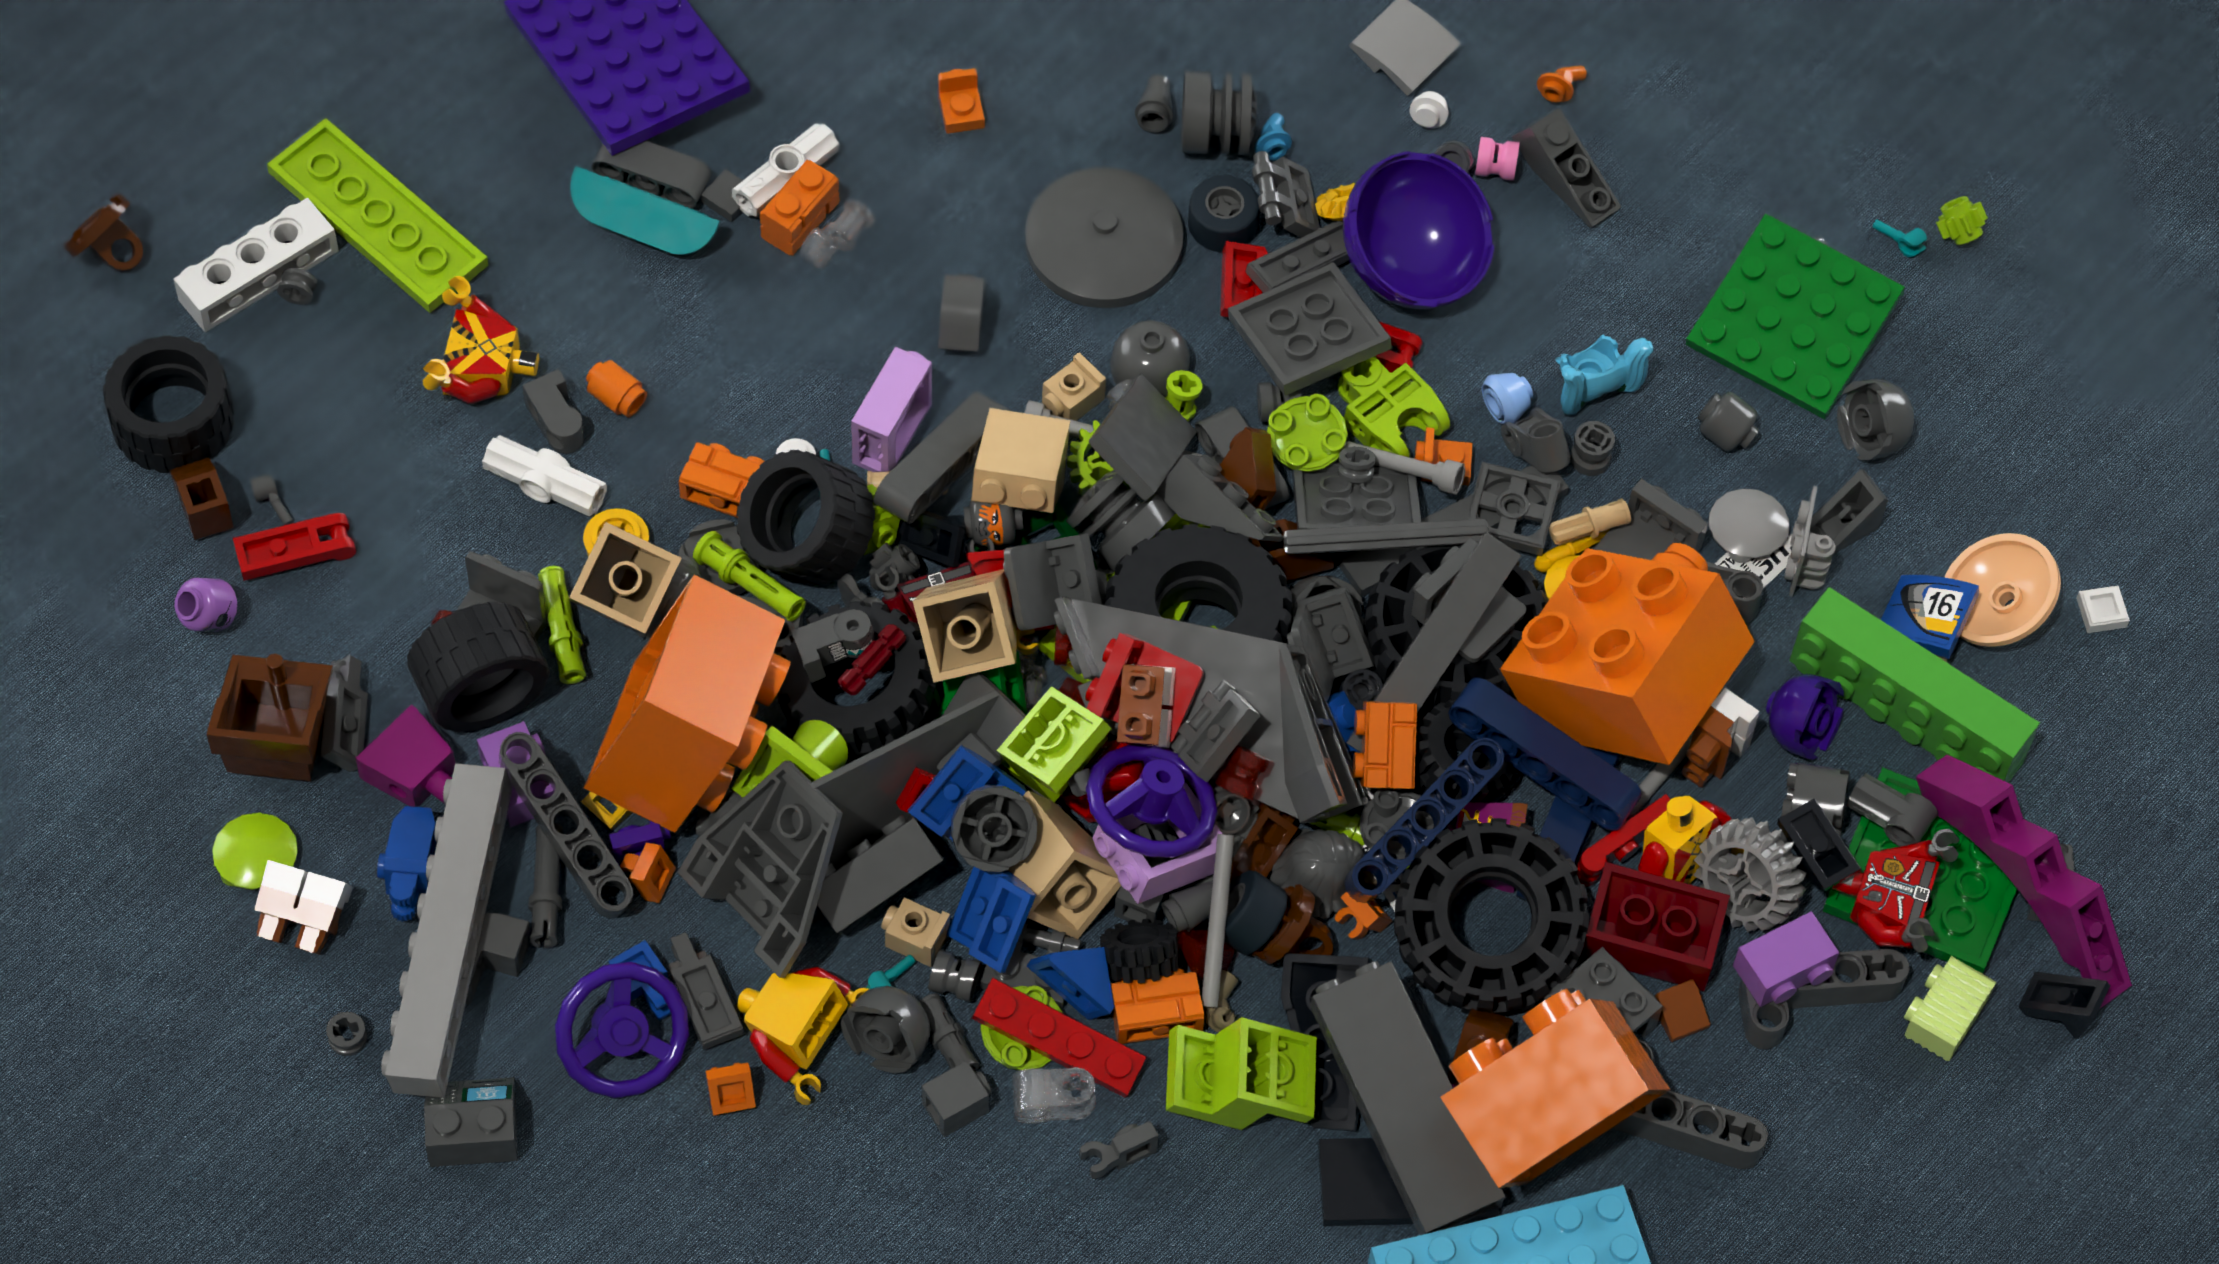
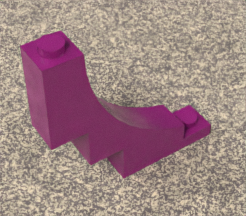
M1948 754L1916 776L1921 795L1932 802L1938 811V816L1972 840L2017 887L2043 923L2063 961L2079 969L2082 978L2105 980L2110 984V988L2100 1008L2132 986L2102 885L2067 869L2057 835L2023 819L2012 784Z

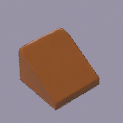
M1693 979L1663 990L1655 995L1657 1001L1663 1005L1659 1020L1671 1042L1710 1027L1699 989Z

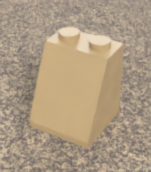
M989 408L974 467L971 501L1053 513L1064 486L1070 420Z
M605 522L569 599L571 602L609 620L646 634L682 558Z
M1004 569L927 587L913 600L933 683L1016 663L1017 624L1011 611L1012 597L1009 581L1004 573Z
M1027 790L1022 797L1030 804L1038 823L1037 840L1029 856L1023 861H1019L1016 865L1009 867L1010 869L1007 871L1019 878L1036 894L1027 918L1059 932H1066V935L1079 939L1118 891L1121 884L1117 874L1106 858L1098 853L1092 837L1058 804Z

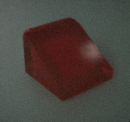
M1183 930L1177 933L1179 946L1191 972H1196L1197 979H1203L1208 930H1191L1190 932ZM1224 943L1222 970L1225 971L1228 970L1234 954L1232 947Z

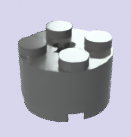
M1790 762L1787 795L1783 802L1781 817L1815 798L1841 837L1845 813V794L1848 792L1850 770ZM1782 832L1781 840L1786 843L1788 840Z

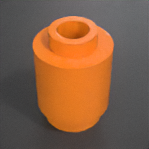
M613 360L596 363L586 376V381L588 382L587 392L617 415L633 416L646 400L647 391L642 388V383Z

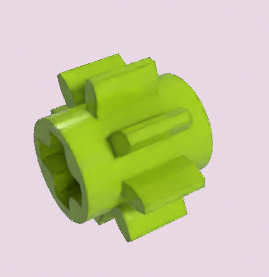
M1962 196L1945 203L1940 208L1943 215L1938 217L1939 221L1936 222V225L1943 240L1951 237L1956 245L1971 242L1983 234L1981 226L1985 225L1984 220L1988 219L1981 202L1972 204L1967 196Z

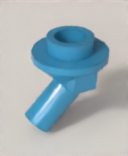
M1274 113L1263 125L1260 132L1261 137L1254 147L1255 153L1266 151L1269 154L1270 160H1278L1284 156L1292 144L1290 134L1282 129L1285 120L1281 114Z

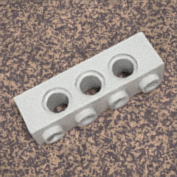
M309 198L304 199L298 204L290 205L270 221L253 227L245 236L230 245L221 246L213 255L197 265L188 266L180 275L173 278L178 300L203 331L207 332L276 290L279 283L282 282L281 276L285 269L298 268L307 271L339 252L335 229ZM220 281H226V282L221 283V284H216L217 282H220Z

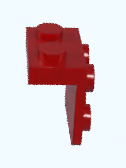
M1119 633L1117 639L1112 638L1104 651L1102 661L1106 662L1100 678L1095 677L1088 687L1085 700L1089 701L1086 709L1100 718L1111 719L1118 723L1123 665L1174 667L1176 672L1173 706L1162 705V709L1172 710L1170 744H1172L1179 733L1178 729L1183 724L1203 679L1204 671L1200 666L1137 637Z

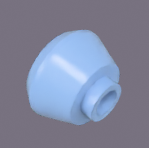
M1515 373L1488 375L1481 389L1487 409L1493 418L1501 424L1507 422L1516 423L1530 407V398L1533 397V391L1528 380L1523 376L1519 377Z

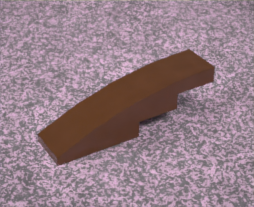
M1261 802L1255 824L1247 838L1242 842L1236 855L1232 857L1230 883L1248 870L1257 871L1264 877H1267L1298 829L1297 826L1292 824L1296 817Z

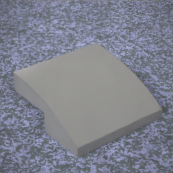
M1395 0L1349 44V47L1374 73L1381 68L1408 96L1461 43L1438 21L1408 0Z

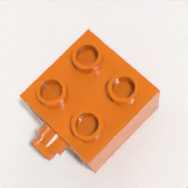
M1672 543L1663 553L1656 554L1652 560L1586 548L1580 556L1570 563L1564 580L1539 615L1530 620L1522 632V639L1500 670L1521 704L1581 745L1670 765L1755 641L1720 574L1708 571L1706 560L1690 546L1682 543Z
M694 574L634 661L584 789L656 824H660V826L674 833L695 805L711 813L715 812L724 798L735 773V767L727 764V762L745 770L753 760L764 738L767 724L755 718L759 707L755 701L768 707L779 692L788 673L790 661L773 653L785 619Z
M1564 989L1547 998L1522 1017L1533 1036L1517 1047L1513 1048L1507 1038L1496 1042L1492 1037L1473 1047L1448 1066L1459 1082V1085L1440 1098L1498 1188L1526 1185L1671 1090L1613 1001L1586 1000L1580 990L1570 994L1568 989Z

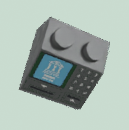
M514 1077L448 1082L445 1098L425 1096V1147L430 1167L518 1161Z

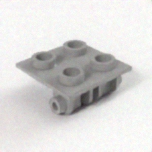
M1813 486L1809 501L1801 500L1797 521L1795 520L1790 542L1792 550L1791 555L1788 557L1784 579L1791 580L1789 596L1792 597L1796 586L1815 590L1824 585L1836 548L1834 541L1829 536L1809 532L1817 492L1816 486Z

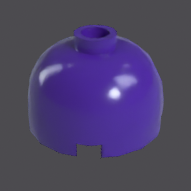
M1802 674L1789 679L1770 695L1766 706V712L1769 714V727L1774 739L1782 748L1811 760L1818 758L1813 754L1818 747L1822 751L1827 750L1838 731L1843 715V708L1836 706L1837 695L1844 697V690L1840 682L1817 675Z

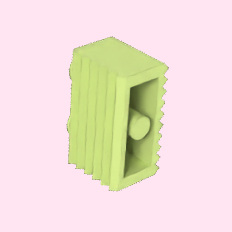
M1953 956L1950 957L1945 967L1936 964L1924 985L1930 989L1924 1000L1916 996L1904 1016V1019L1910 1021L1905 1036L1907 1039H1912L1915 1043H1919L1922 1048L1935 1052L1937 1056L1943 1057L1945 1061H1950L1990 998L1996 981Z

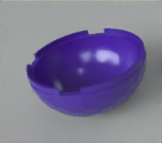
M1406 151L1386 157L1370 167L1360 177L1346 203L1343 217V240L1351 265L1358 276L1373 292L1383 299L1402 307L1429 309L1449 305L1472 291L1485 276L1490 266L1495 246L1492 244L1490 223L1493 217L1483 192L1465 170L1449 159L1434 153L1423 154Z

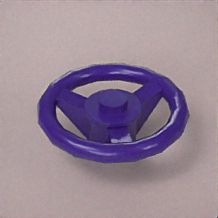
M1130 744L1106 753L1091 768L1086 785L1090 813L1102 831L1123 848L1147 857L1174 858L1198 849L1213 834L1218 815L1213 788L1209 782L1198 777L1181 760L1178 753L1155 745ZM1130 761H1144V768L1139 779L1107 803H1104L1102 790L1106 776L1118 765ZM1184 779L1189 782L1199 797L1201 806L1199 819L1183 787ZM1130 814L1149 824H1162L1170 820L1187 836L1174 841L1150 840L1133 834L1116 820Z
M634 962L603 965L582 977L563 999L555 1024L557 1054L568 1075L591 1093L614 1099L641 1095L664 1082L681 1061L689 1037L687 1006L676 985L656 968ZM631 980L648 984L664 998L672 1018L673 1034L670 1043L649 1033V1025L645 1015L639 1009L630 1005ZM611 981L605 1003L601 1004L592 1015L591 1029L574 1049L572 1025L578 1007L591 991ZM641 1049L661 1059L655 1068L636 1079L613 1081L598 1077L585 1067L605 1051L614 1056L625 1057Z

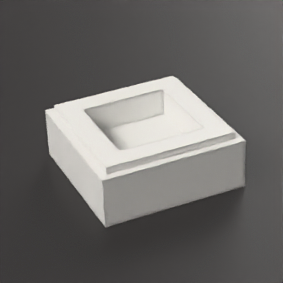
M2119 586L2079 591L2076 599L2087 633L2127 628L2130 620Z

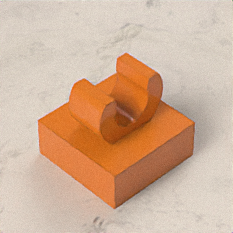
M647 842L640 856L628 853L620 865L622 871L630 872L628 880L634 884L643 899L655 903H660L676 869L661 845Z
M1347 891L1340 898L1348 907L1340 909L1334 918L1337 923L1341 924L1347 922L1352 916L1356 918L1357 925L1348 934L1354 940L1362 939L1369 929L1381 933L1392 922V919L1375 900L1366 903L1357 902L1349 896Z
M738 1062L731 1066L712 1067L711 1070H705L713 1116L756 1107L748 1062L742 1064Z

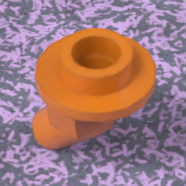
M1582 65L1562 67L1555 72L1542 74L1538 78L1536 85L1546 100L1555 103L1566 102L1574 94V88L1571 83L1583 81L1586 78L1587 72Z

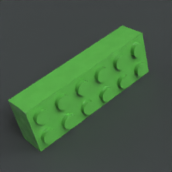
M1828 587L1801 622L1789 661L1795 664L1796 668L1803 674L1817 675L1840 682L1844 690V697L1837 695L1838 697L1855 703L1864 709L1870 718L1878 722H1884L1895 729L1904 740L1914 745L1918 744L1933 754L1937 761L1948 754L2005 782H2009L2024 763L2040 722L1837 591Z

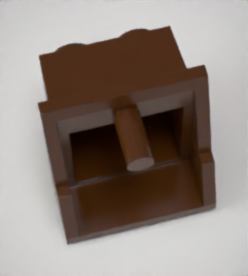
M271 654L267 658L232 655L206 734L211 754L221 755L228 773L311 781L333 665L283 660L279 654Z

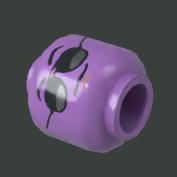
M192 578L184 582L178 590L174 607L179 621L191 631L219 632L228 628L233 622L237 612V598L231 585L222 579Z

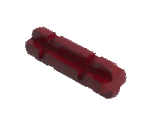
M886 625L878 634L879 639L873 640L852 663L853 669H847L838 679V684L846 693L851 696L857 695L866 686L865 680H868V678L872 679L893 655L891 651L894 649L898 650L906 641V635L896 625Z

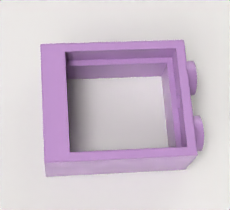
M895 347L851 421L852 464L872 472L891 471L898 464L932 405V362L928 361L923 355L915 351L907 352L898 347Z
M1185 782L1183 787L1199 819L1201 814L1200 802ZM1133 814L1116 820L1129 831L1146 823L1136 818ZM1170 820L1168 821L1179 838L1187 836ZM1215 824L1213 834L1198 849L1152 868L1143 855L1123 848L1107 836L1099 825L1092 840L1098 853L1106 858L1117 874L1121 886L1128 890L1136 903L1139 904L1214 874L1217 834H1222V832Z

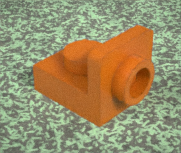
M953 69L938 74V99L946 134L985 128V118L978 92L976 69Z
M1426 427L1424 441H1416L1414 459L1432 464H1437L1439 461L1445 463L1447 459L1464 463L1465 476L1462 485L1469 486L1473 443L1434 439V428ZM1421 477V481L1432 482V480Z

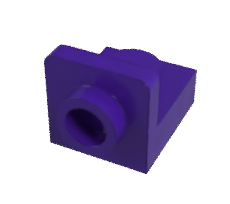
M648 820V825H630L620 829L617 833L609 834L612 854L619 866L628 853L640 856L646 842L661 845L665 851L663 840L671 838L668 829Z

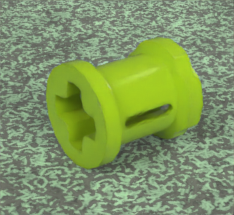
M1175 371L1167 378L1166 389L1168 393L1165 398L1179 413L1181 407H1184L1183 412L1180 414L1189 422L1196 413L1194 402L1201 394L1202 382L1196 374L1190 371ZM1182 381V386L1178 387L1179 382Z

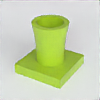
M809 720L801 724L792 740L771 726L765 732L753 760L745 770H742L732 790L741 797H745L784 761H791L813 782L846 764L848 759L847 744L836 728L820 720Z

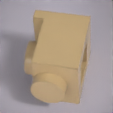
M1079 352L1073 356V361L1043 383L1042 403L1045 404L1046 409L1052 410V415L1077 421L1105 400L1106 377Z
M903 898L899 908L891 905L883 918L881 928L886 930L885 947L905 956L911 955L916 961L932 967L939 950H941L948 937L950 914L944 911L940 914L907 898ZM910 923V924L915 925V926H917V927H910V926H908L907 924Z

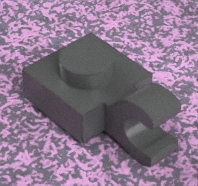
M1151 1121L1140 1126L1130 1124L1115 1134V1137L1111 1139L1110 1145H1105L1098 1141L1085 1143L1079 1149V1157L1081 1160L1089 1156H1097L1101 1159L1099 1164L1090 1167V1177L1097 1179L1104 1176L1114 1167L1120 1170L1157 1153L1158 1133Z

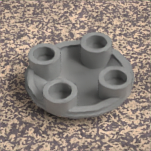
M1739 489L1727 492L1716 500L1709 512L1708 526L1713 539L1725 551L1729 552L1732 560L1738 563H1746L1752 558L1756 559L1771 555L1787 541L1789 518L1785 509L1773 496L1762 491Z

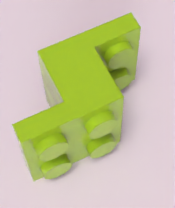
M1051 686L996 750L1004 758L1000 766L1055 803L1069 786L1067 781L1074 773L1083 770L1109 739L1106 735L1111 730V727L1102 718Z
M1243 1017L1216 1035L1176 1025L1169 1030L1166 1111L1239 1130L1246 1128L1267 1113L1306 1123L1314 1118L1317 1037Z

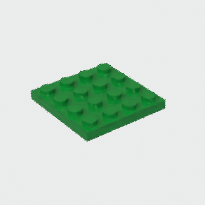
M1765 213L1687 336L1685 345L1825 420L1902 297L1905 286Z
M1882 767L1878 777L1879 781L1903 795L1907 793L1921 795L1916 780ZM1862 815L1848 850L1860 866V872H1864L1870 852H1880L1881 850L1900 846L1893 843L1886 836L1882 826ZM1937 816L1920 842L1932 840L1935 833L1941 829H1950L1954 831L1960 841L1948 846H1953L1959 854L1953 862L1944 861L1940 855L1935 860L1940 863L1923 917L1929 921L1935 935L1932 937L1923 936L1928 944V948L1924 953L1946 962L1953 956L1983 974L2017 887L1972 840ZM1831 888L1823 912L1858 925V923L1853 922L1850 918L1856 897Z

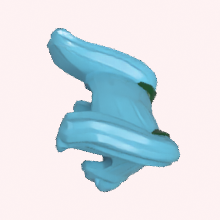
M1601 335L1595 343L1582 352L1572 356L1564 353L1557 357L1555 360L1560 365L1559 369L1565 382L1560 401L1563 413L1574 415L1581 408H1584L1588 401L1609 392L1632 393L1643 385L1648 373V356L1654 349L1652 342L1646 338L1634 340L1628 346L1624 355H1620L1617 350L1618 343L1616 340L1609 336Z

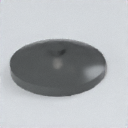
M1106 167L1089 168L1059 178L1036 198L1026 221L1025 247L1033 271L1041 282L1055 294L1083 306L1117 308L1135 304L1152 296L1171 279L1182 255L1183 225L1173 201L1152 181L1127 170Z

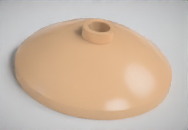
M2014 533L1993 535L1974 543L1954 560L1945 574V578L1979 585L1978 598L1960 637L1972 644L1987 647L2014 643L2038 629L2053 611L2061 587L2060 571L2049 550L2031 537ZM2014 599L2012 603H2010L2009 605L2005 606V604H2006L2009 600Z

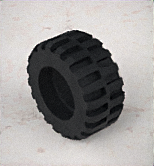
M850 601V606L843 608L840 607V604L827 607L829 612L821 616L815 613L806 619L807 624H810L836 613L839 614L847 610L856 609L865 612L870 618L876 640L879 639L878 634L889 624L896 625L904 632L906 641L898 650L894 649L891 651L893 655L885 663L894 669L892 679L884 691L874 699L855 706L834 705L822 699L830 680L839 671L852 665L857 658L847 657L823 667L826 677L810 683L792 634L789 636L792 644L790 646L784 645L779 656L790 661L788 673L777 693V697L793 734L795 735L801 724L809 720H820L832 725L840 732L847 744L848 759L845 765L934 721L931 712L935 713L940 705L941 697L938 691L942 688L941 681L933 683L919 626L915 622H910L905 613L898 609H893L890 613L887 604L872 602L871 607L866 606L864 601Z

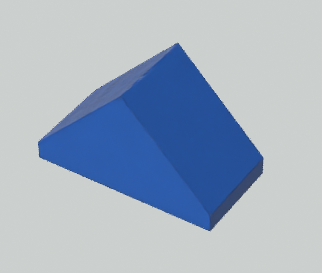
M1104 947L1054 952L1029 961L1027 967L1087 1020L1112 1012L1114 1001Z

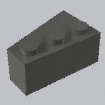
M903 815L898 816L881 828L884 835L870 844L865 839L846 853L849 857L848 861L836 869L832 863L828 865L817 905L836 933L943 861V853L922 823L911 815L907 819Z

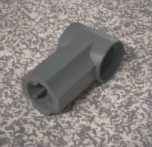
M1867 773L1861 776L1846 804L1849 808L1882 826L1886 836L1898 846L1920 842L1938 816L1936 807L1925 797L1916 793L1903 795Z

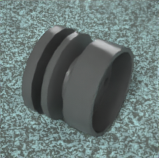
M1185 70L1182 101V153L1207 154L1211 137L1214 136L1220 137L1223 155H1229L1231 137H1238V155H1248L1250 143L1256 130L1257 95L1252 83V74L1241 72L1240 90H1232V72H1226L1222 88L1213 89L1210 71Z
M1115 470L1106 473L1078 500L1072 514L1066 519V522L1074 528L1084 518L1088 517L1092 523L1081 534L1088 533L1090 538L1101 531L1106 536L1095 553L1113 571H1115V566L1126 554L1132 555L1133 546L1145 538L1150 540L1175 515V512L1157 493L1146 501L1140 502L1136 498L1137 493L1131 487L1127 488L1122 483L1124 480Z

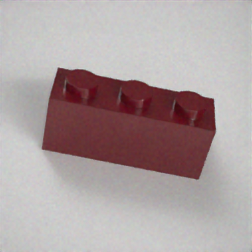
M1605 862L1580 958L1588 959L1603 947L1627 971L1675 984H1681L1693 979L1698 989L1705 991L1730 895Z

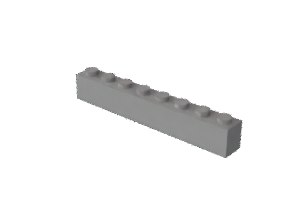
M455 763L452 779H447L443 791V800L446 804L444 816H439L435 825L437 847L435 855H429L426 865V878L429 880L426 893H421L418 899L417 915L420 922L417 932H412L409 939L408 953L411 958L408 971H403L400 979L399 991L402 997L400 1010H395L391 1018L390 1031L393 1036L391 1050H386L382 1058V1075L386 1077L393 1093L445 1098L513 789L505 768Z

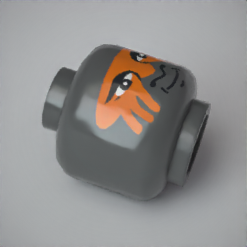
M971 500L969 506L963 507L966 539H973L974 544L978 548H988L986 537L993 541L994 547L1011 545L1016 538L1015 530H1024L1021 508Z

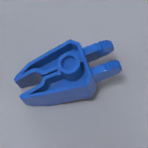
M405 806L393 819L385 853L379 854L377 877L385 879L386 894H389L392 902L391 915L397 921L412 920V917H415V913H417L420 894L427 891L429 882L426 878L427 860L429 855H435L437 847L435 840L436 822L431 808Z

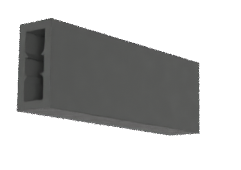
M1378 961L1371 962L1357 969L1354 972L1356 977L1340 983V980L1337 978L1315 989L1317 994L1312 996L1310 1008L1418 1234L1423 1235L1457 1226L1501 1206L1505 1199L1502 1188L1497 1187L1440 1098L1453 1089L1392 961L1381 966Z

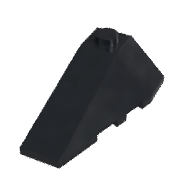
M1292 953L1284 955L1281 999L1283 1008L1287 1013L1290 1030L1317 1037L1314 1118L1311 1119L1312 1128L1357 1130L1360 1110L1315 1019L1310 1003L1312 996L1317 994L1315 989L1320 985L1337 978L1340 980V983L1356 977L1354 972L1357 969L1374 962L1368 957Z

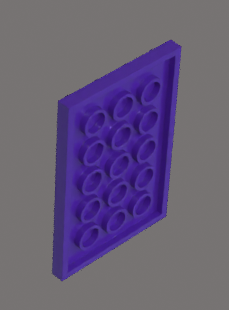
M687 0L504 1L507 15L612 156L751 92L747 77Z

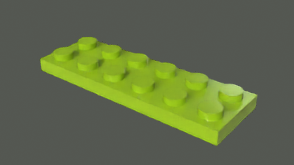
M327 118L323 119L267 163L268 173L300 201L309 198L340 236L429 313L444 302L442 298L444 291L452 289L455 293L457 292L453 287H450L448 284L449 280L455 276H461L469 282L489 266L488 257Z

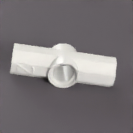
M815 123L790 144H782L775 147L770 152L769 160L732 189L733 199L740 206V210L747 216H758L806 160H811L820 166L839 151L840 143L829 127L824 123L822 125Z
M501 435L497 438H492L482 460L483 469L519 484L520 489L535 501L548 503L552 499L589 517L598 512L607 491L605 482L570 467L567 460L557 452L545 448L536 452Z

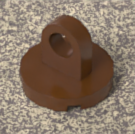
M116 193L109 199L112 204H108L106 207L103 206L101 209L98 208L72 234L73 237L63 244V248L75 258L89 247L107 266L113 270L124 271L138 265L142 259L143 246L138 236L119 218L131 203L121 193ZM116 240H126L132 246V257L127 262H120L113 257L111 249Z
M1301 884L1295 885V888L1293 886L1284 888L1288 900L1283 919L1270 939L1259 950L1253 952L1252 955L1267 964L1279 960L1286 953L1331 955L1333 952V939L1330 930L1325 924L1311 916L1315 904L1313 893ZM1308 937H1316L1323 942L1319 948L1314 950H1307L1300 945Z

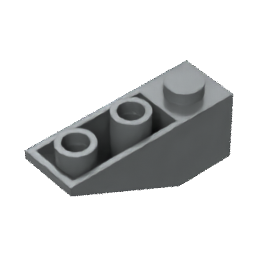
M1560 108L1538 118L1511 136L1515 142H1520L1519 150L1531 169L1590 228L1621 208L1620 203Z
M1184 454L1156 491L1160 498L1181 519L1210 527L1211 525L1223 527L1225 531L1236 534L1238 532L1258 540L1276 542L1283 540V535L1274 527L1276 525L1275 520L1265 511L1259 508L1256 509L1247 500L1249 497L1248 493L1235 482H1229L1220 473L1222 467L1213 458L1205 454L1202 456Z

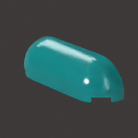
M578 166L574 168L570 183L573 203L578 212L593 224L672 254H689L702 249L713 239L721 221L708 217L704 213L608 176L591 172L585 168Z

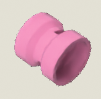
M1481 137L1475 175L1487 177L1490 174H1496L1503 180L1514 181L1520 142L1507 141L1502 144L1496 143L1493 138ZM1494 154H1498L1496 163H1493Z

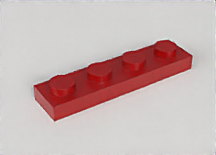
M993 977L971 1018L1124 1098L1128 1095L1146 1059V1056Z

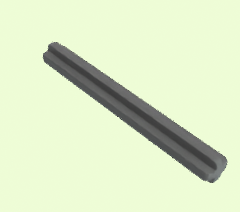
M1486 519L1297 529L1284 532L1283 544L1284 551L1288 555L1462 545L1470 538L1478 543L1485 532L1489 533V526Z

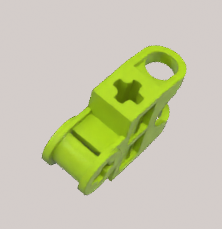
M1374 356L1341 371L1342 376L1338 382V393L1349 404L1346 406L1344 416L1346 428L1363 445L1409 457V450L1400 437L1402 434L1400 432L1401 428L1415 426L1426 431V427L1434 428V435L1437 436L1442 435L1450 428V420L1445 407L1433 389L1407 363H1404L1390 373Z

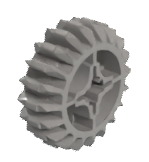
M1753 817L1745 818L1742 821L1738 818L1732 819L1723 826L1719 825L1713 829L1709 838L1705 839L1699 846L1702 853L1698 854L1694 861L1700 867L1696 869L1693 875L1703 881V884L1700 885L1701 888L1730 895L1724 919L1730 917L1732 928L1744 925L1747 932L1755 931L1757 928L1761 931L1768 930L1777 923L1781 924L1788 919L1789 915L1801 903L1799 898L1803 896L1806 888L1800 882L1804 880L1807 874L1797 868L1803 857L1793 856L1790 851L1794 842L1784 843L1781 840L1782 829L1774 830L1771 833L1768 821L1756 824ZM1730 848L1744 849V853L1734 855L1729 850ZM1763 894L1771 897L1770 901H1761L1755 898L1756 895L1762 896Z

